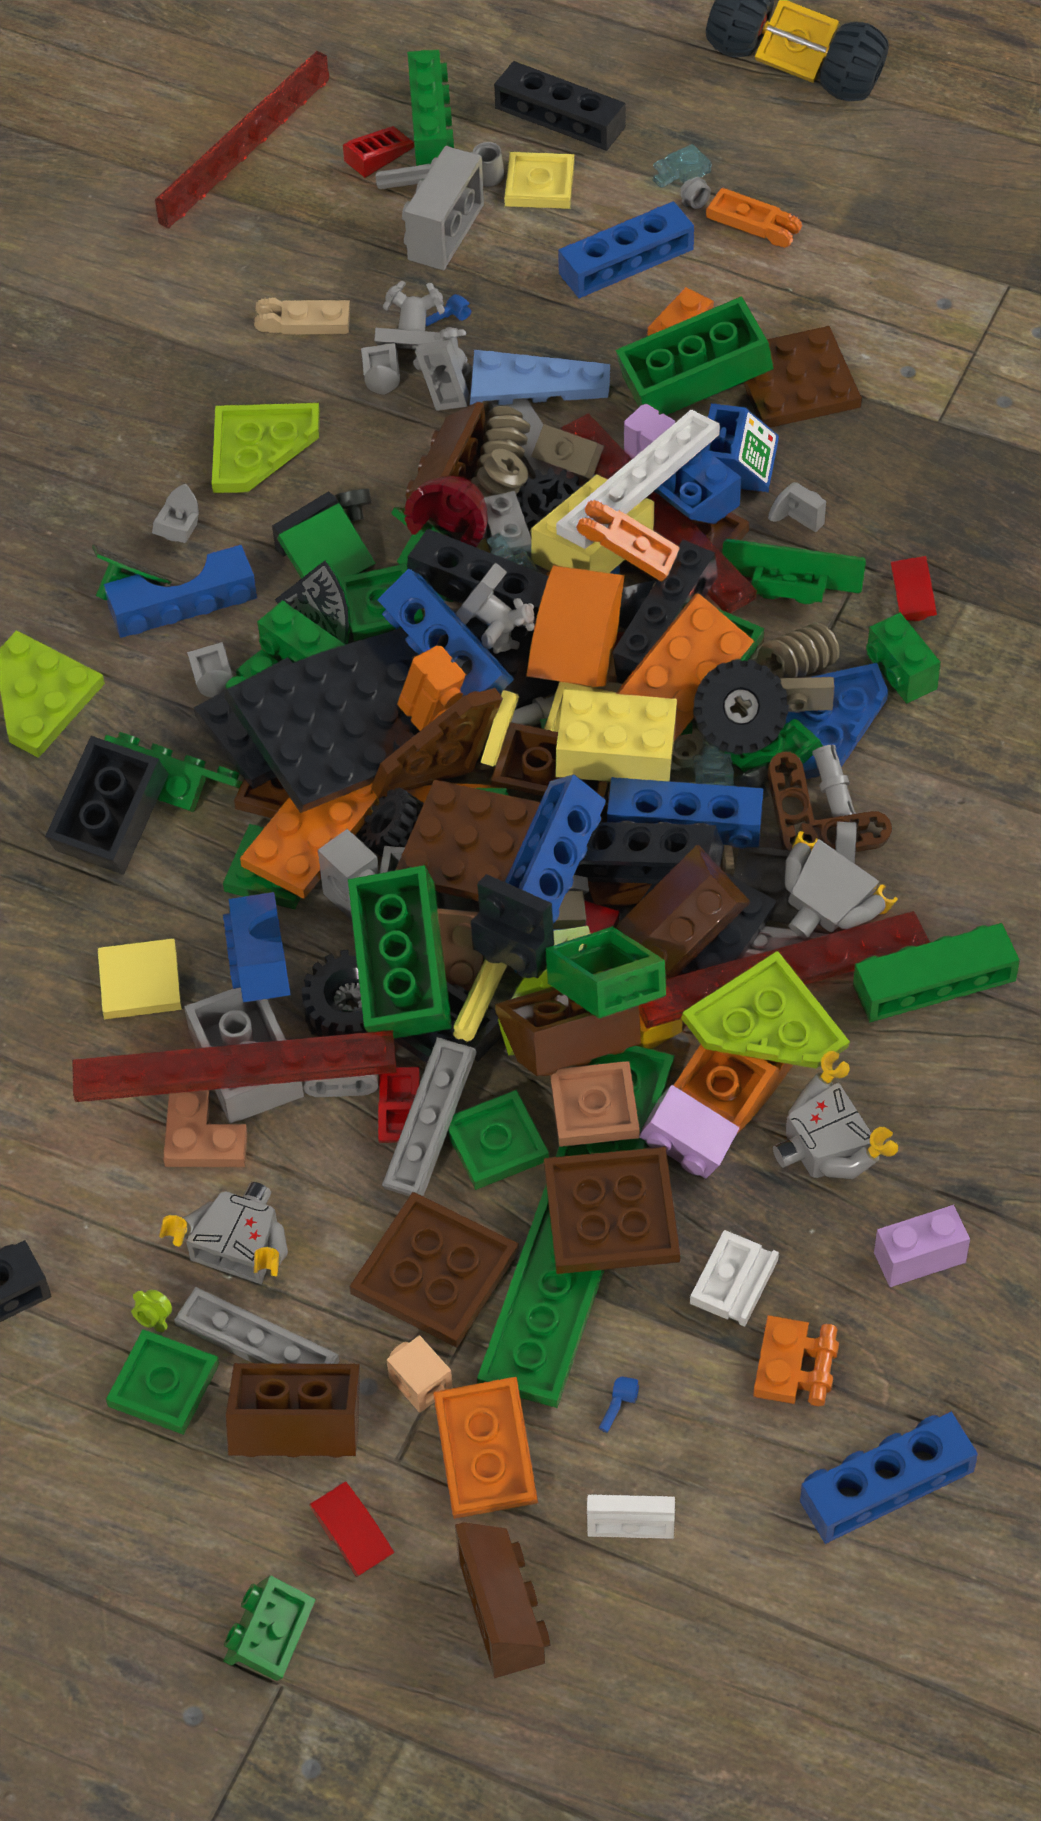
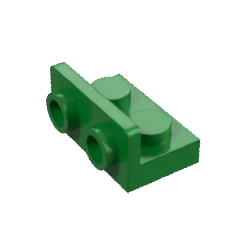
M271 1575L257 1585L251 1584L241 1602V1607L245 1609L240 1623L236 1622L226 1636L224 1647L228 1648L223 1662L232 1666L239 1661L275 1681L282 1679L316 1599Z

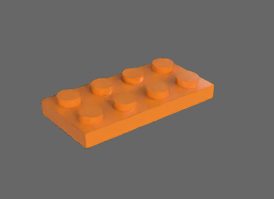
M697 593L691 598L615 694L677 699L675 741L694 718L693 701L703 678L709 671L716 668L717 665L741 659L754 640L702 595Z
M372 784L303 813L299 812L289 797L240 857L241 867L305 899L321 879L318 849L346 829L356 835L365 824L366 816H371L373 812L371 810L372 806L379 804V799L371 788Z

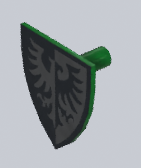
M92 545L96 557L109 562L96 592V596L107 601L104 584L131 576L121 572L122 568L170 585L172 583L171 580L140 564L97 545Z
M325 560L278 596L275 601L277 604L282 600L346 645L349 641L351 629L350 609L345 590L328 560Z

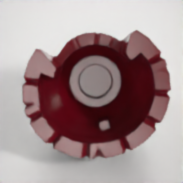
M442 476L431 479L417 487L406 501L404 507V515L406 517L404 519L412 535H416L430 518L447 531L464 532L459 541L474 547L478 546L485 534L488 522L486 502L478 487L465 478Z

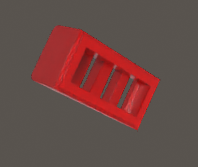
M391 126L343 144L344 162L366 178L414 148V142L397 128Z

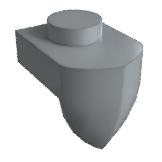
M395 343L361 348L364 381L367 388L372 392L382 395L394 390L400 383Z
M793 482L777 496L770 509L768 519L776 522L789 515L812 531L817 532L825 524L826 500L822 499L816 492L806 489L797 482Z
M187 484L177 487L167 497L165 505L153 522L152 534L165 537L170 541L187 542L197 526L199 515L197 500Z
M223 642L187 652L196 685L201 694L207 697H214L227 689L225 684L233 675Z

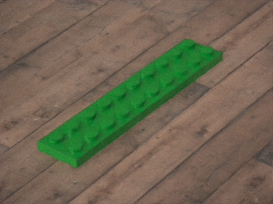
M632 1046L626 1048L620 1054H607L594 1058L589 1062L588 1066L629 1061L639 1129L641 1131L658 1099L666 1090L674 1066L675 1055L640 1046ZM639 1137L635 1139L561 1146L556 1157L646 1149L647 1142ZM546 1185L477 1376V1384L517 1377L520 1398L558 1408L604 1270L556 1274Z

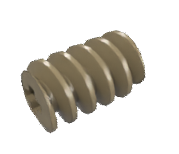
M496 406L490 409L489 420L486 423L487 432L483 436L484 444L480 448L481 457L477 461L478 469L475 471V477H477L478 470L484 467L486 459L492 457L491 453L495 449H505L514 453L518 458L524 457L525 450L521 446L527 444L528 438L525 434L530 432L531 425L522 419L523 415L521 412L509 406Z
M493 450L491 453L492 457L486 459L484 467L478 470L477 477L472 478L471 482L478 487L483 497L515 491L517 495L521 486L528 479L525 465L514 453L508 450Z
M811 623L763 643L757 658L759 665L767 666L779 678H801L806 674L836 663L839 658L840 649L834 633L827 626L821 623Z

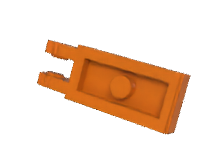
M721 188L706 208V218L764 239L767 238L771 244L788 248L794 239L792 238L793 235L799 233L803 226L798 217L781 211L776 206L725 188Z
M588 501L584 510L590 518L582 517L576 526L579 533L590 541L600 542V545L662 582L668 576L680 548L620 510L615 511L599 501ZM601 524H609V525H608V527L606 528L605 526H603V525H601Z

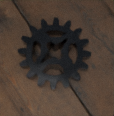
M549 467L545 475L537 469L534 472V479L528 477L516 495L528 531L582 487L579 486V477L577 475L568 479L567 470L563 469L557 475L554 474L553 467Z

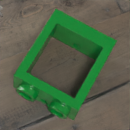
M613 926L546 948L548 984L597 1018H602L666 996L665 960ZM584 944L583 949L579 951L580 945ZM612 968V969H610V970H607V971H604V972H601V973H598V974L593 975L594 973H597V972H600V971H603V970Z

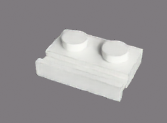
M724 1230L690 1296V1304L725 1319L729 1317L739 1321L740 1325L745 1327L775 1268L779 1252L775 1250L772 1252L762 1249V1245Z
M588 1495L587 1531L589 1537L674 1539L675 1497Z

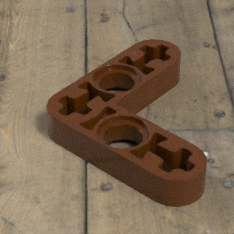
M780 752L771 759L767 769V776L781 845L787 856L790 854L793 846L790 842L794 840L796 834L794 825L801 823L799 830L804 832L803 840L808 839V843H814L817 838L834 850L835 845L828 841L826 832L830 828L836 827L837 822H856V832L866 830L870 822H874L876 828H883L878 838H873L871 832L860 833L858 837L859 842H856L855 852L877 849L888 841L892 832V824L890 819L879 811L814 820L803 764L800 758L791 752ZM781 763H786L787 768H794L789 777L791 787L784 789L786 783L783 773H776ZM788 797H795L801 801L803 811L797 815H789L783 810L782 801Z

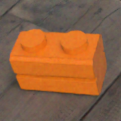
M435 646L413 658L397 703L407 716H412L411 721L419 731L463 696L460 689L466 674L456 662H451L452 657L442 646Z

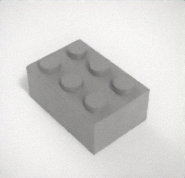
M445 146L438 158L435 157L432 160L427 176L419 181L414 197L411 201L405 203L402 211V220L405 221L406 228L404 244L407 245L408 260L445 270L484 206L482 156Z
M237 988L184 1006L189 1033L229 1124L304 1097L300 1070L267 999L243 1003L241 988Z

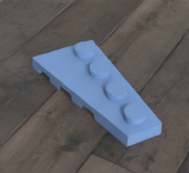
M474 350L470 405L476 402L482 403V401L497 400L498 405L513 404V399L531 398L533 403L546 402L551 396H561L565 401L608 398L610 364Z

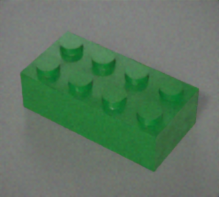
M742 296L616 349L623 379L638 407L648 404L658 410L659 415H668L774 369L768 340Z
M425 865L348 879L363 1021L366 1031L374 1042L451 1029L452 1024L435 885Z

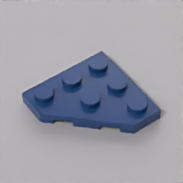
M877 663L812 676L834 677L833 710L802 711L797 713L788 711L786 716V723L797 719L820 739L823 746L836 745V752L841 767L887 701L888 689ZM812 756L803 764L806 779L820 776L815 757Z

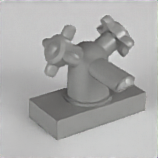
M399 281L397 285L392 286L388 290L383 308L387 311L393 303L401 308L398 329L375 328L374 341L377 345L395 343L397 349L416 350L418 345L422 343L444 341V339L434 340V335L438 332L425 331L426 310L436 306L440 315L445 312L443 296L432 283L426 284L430 294L422 298L416 296L408 297L401 291L406 285L404 281Z
M452 327L442 329L440 332L435 333L434 340L444 339V341L422 343L415 350L417 357L413 360V364L417 370L423 372L436 411L467 407L470 403V394L465 381L472 376L473 366L467 363L468 359L463 350L458 347L457 337L466 336L464 329L459 330Z
M497 563L492 566L455 613L465 625L471 617H476L488 626L482 635V645L486 649L493 647L494 653L508 651L511 648H519V642L512 640L511 630L514 629L515 625H525L528 631L535 629L533 623V604H523L522 600L517 598L514 599L516 609L512 610L493 594V590L507 573Z

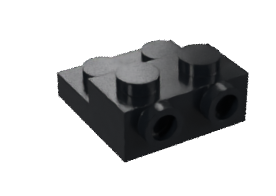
M486 874L477 883L480 912L470 921L473 950L485 956V959L490 963L502 962L511 966L523 978L535 977L538 979L547 969L546 948L554 945L552 903Z
M446 981L452 1028L392 1039L425 1063L429 1061L437 1037L474 1048L477 1052L474 1060L478 1062L502 1037V1032L496 1011L488 1006L474 1039L468 1042L463 1039H456L453 1035L455 1030L454 1024L465 1003L468 992L461 986L456 984L452 986Z

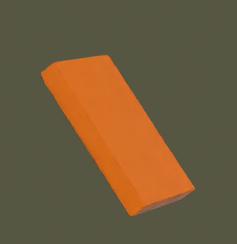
M517 1377L433 1392L454 1519L537 1504L538 1497Z

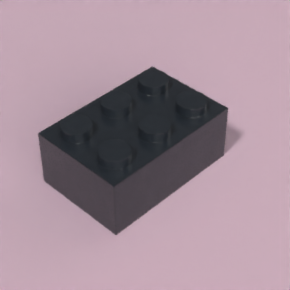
M90 736L45 837L57 852L124 875L169 774L158 758Z

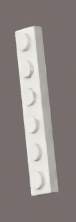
M690 410L556 523L557 535L586 549L594 541H590L580 534L576 526L582 517L590 518L584 510L588 501H599L615 511L620 510L627 514L719 435L720 424ZM601 524V525H603V526H605V527L607 528L609 524Z

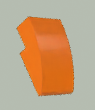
M553 565L537 615L529 655L527 677L592 687L606 686L610 649H615L624 575Z
M700 1044L673 1086L740 1127L737 1132L738 1134L767 1102L793 1065L704 1049Z

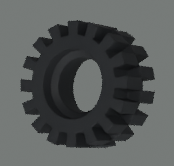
M401 788L387 791V797L382 796L379 798V804H374L371 808L373 811L371 816H366L365 822H367V825L362 826L361 832L364 834L361 836V841L364 842L363 844L381 857L383 856L384 846L405 848L424 803Z

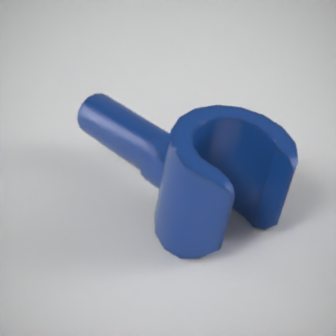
M452 295L448 299L446 307H444L445 312L440 315L439 312H436L426 317V327L452 314L461 321L467 319L471 314V309L467 307L470 303L461 295Z
M622 1376L615 1380L610 1406L599 1426L601 1431L608 1433L621 1408L622 1401L636 1403L639 1390L638 1379Z

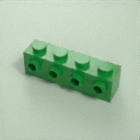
M439 49L407 52L416 166L431 164L435 157L438 158L445 146L454 148L453 129H446V127L452 126L451 106L444 107V104H450L449 84L442 85V82H448L447 62L440 63Z
M283 600L257 621L261 649L279 662L288 657L294 663L317 653L345 645Z
M1002 923L992 926L982 925L970 932L953 937L949 935L943 936L928 944L917 947L907 946L898 952L881 957H868L862 962L855 964L853 986L870 1023L1015 982L1020 959Z

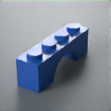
M242 545L207 554L206 564L201 573L193 580L182 585L172 587L154 585L143 579L139 574L104 584L108 607L120 638L140 634L160 626L174 624L184 619L209 614L215 610L257 599L254 574Z
M274 892L228 899L230 913L223 914L233 989L241 988L243 1003L290 995Z

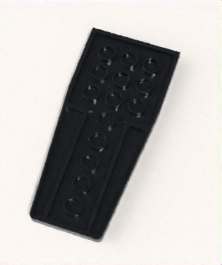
M471 617L466 626L482 643V635L488 626L476 617ZM516 625L511 630L512 640L519 642L518 649L511 648L508 651L494 653L493 647L488 649L514 678L504 690L518 694L519 698L515 710L532 704V700L535 698H544L556 692L559 681L527 677L534 632ZM403 628L317 653L226 689L225 700L300 813L372 784L380 763L420 732L412 723V716H407L397 705L413 658L419 655L406 642L405 639L409 635ZM444 634L439 638L437 646H442L443 648L447 646L449 641L448 634ZM471 660L464 662L461 667L466 676L472 670Z

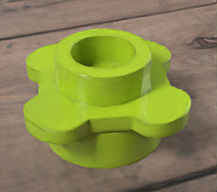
M147 1290L145 1293L143 1291H136L133 1294L135 1307L131 1310L133 1317L144 1327H153L157 1332H164L168 1328L165 1319L172 1312L170 1301L157 1290Z

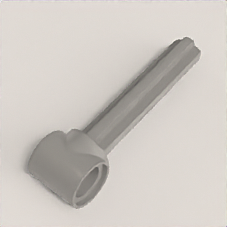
M483 142L475 146L470 153L482 156L483 186L491 187L498 185L504 179L500 146L493 142ZM431 164L379 171L375 175L378 189H387L418 184L421 179H425Z

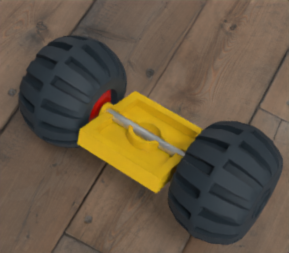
M774 0L714 1L707 21L706 38L714 49L725 56L745 57L753 54L758 48L755 55L756 61L812 83L815 82L822 66L820 75L822 87L836 99L845 101H861L866 99L882 72L889 50V42L879 29L869 23L849 22L843 24L838 29V20L788 0H779L772 18Z

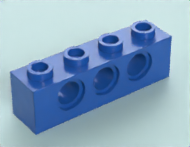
M674 201L559 249V275L579 299L694 250V225Z
M408 569L377 599L386 609L382 615L396 629L401 626L409 635L405 639L406 642L419 655L437 646L439 638L444 634H448L449 641L444 649L452 657L451 662H456L461 668L464 662L472 661V670L465 676L460 689L463 696L473 691L481 692L496 688L501 693L514 680L420 574ZM424 608V619L419 624H415L414 617L416 612Z
M574 774L549 782L505 881L512 886L551 902L553 924L559 917V908L565 894L573 885V876L577 866L587 853V844L591 834L601 821L600 814L606 802L604 798Z
M611 777L607 822L620 823L622 821H631L634 823L650 824L668 822L671 824L687 825L705 823L716 825L723 845H730L736 848H759L763 788Z
M952 1411L941 1417L932 1415L922 1420L916 1429L904 1435L895 1433L886 1437L877 1448L866 1453L864 1451L852 1453L843 1460L841 1465L829 1471L820 1469L813 1472L801 1485L800 1503L823 1542L827 1544L973 1473L978 1453ZM917 1452H927L933 1459L927 1461L920 1460L914 1454ZM883 1469L890 1470L895 1473L896 1477L886 1479L879 1476L877 1471ZM849 1487L855 1489L859 1494L854 1497H847L841 1494L839 1490Z

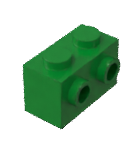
M901 612L869 627L868 644L866 645L867 655L873 663L878 664L881 673L906 704L937 690L941 661Z

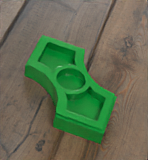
M793 719L784 725L778 737L771 744L755 753L733 755L732 753H724L722 751L721 753L744 773L759 765L769 764L771 759L780 752L796 754L802 764H804L813 756L812 752L817 748L823 747L820 739L797 719Z

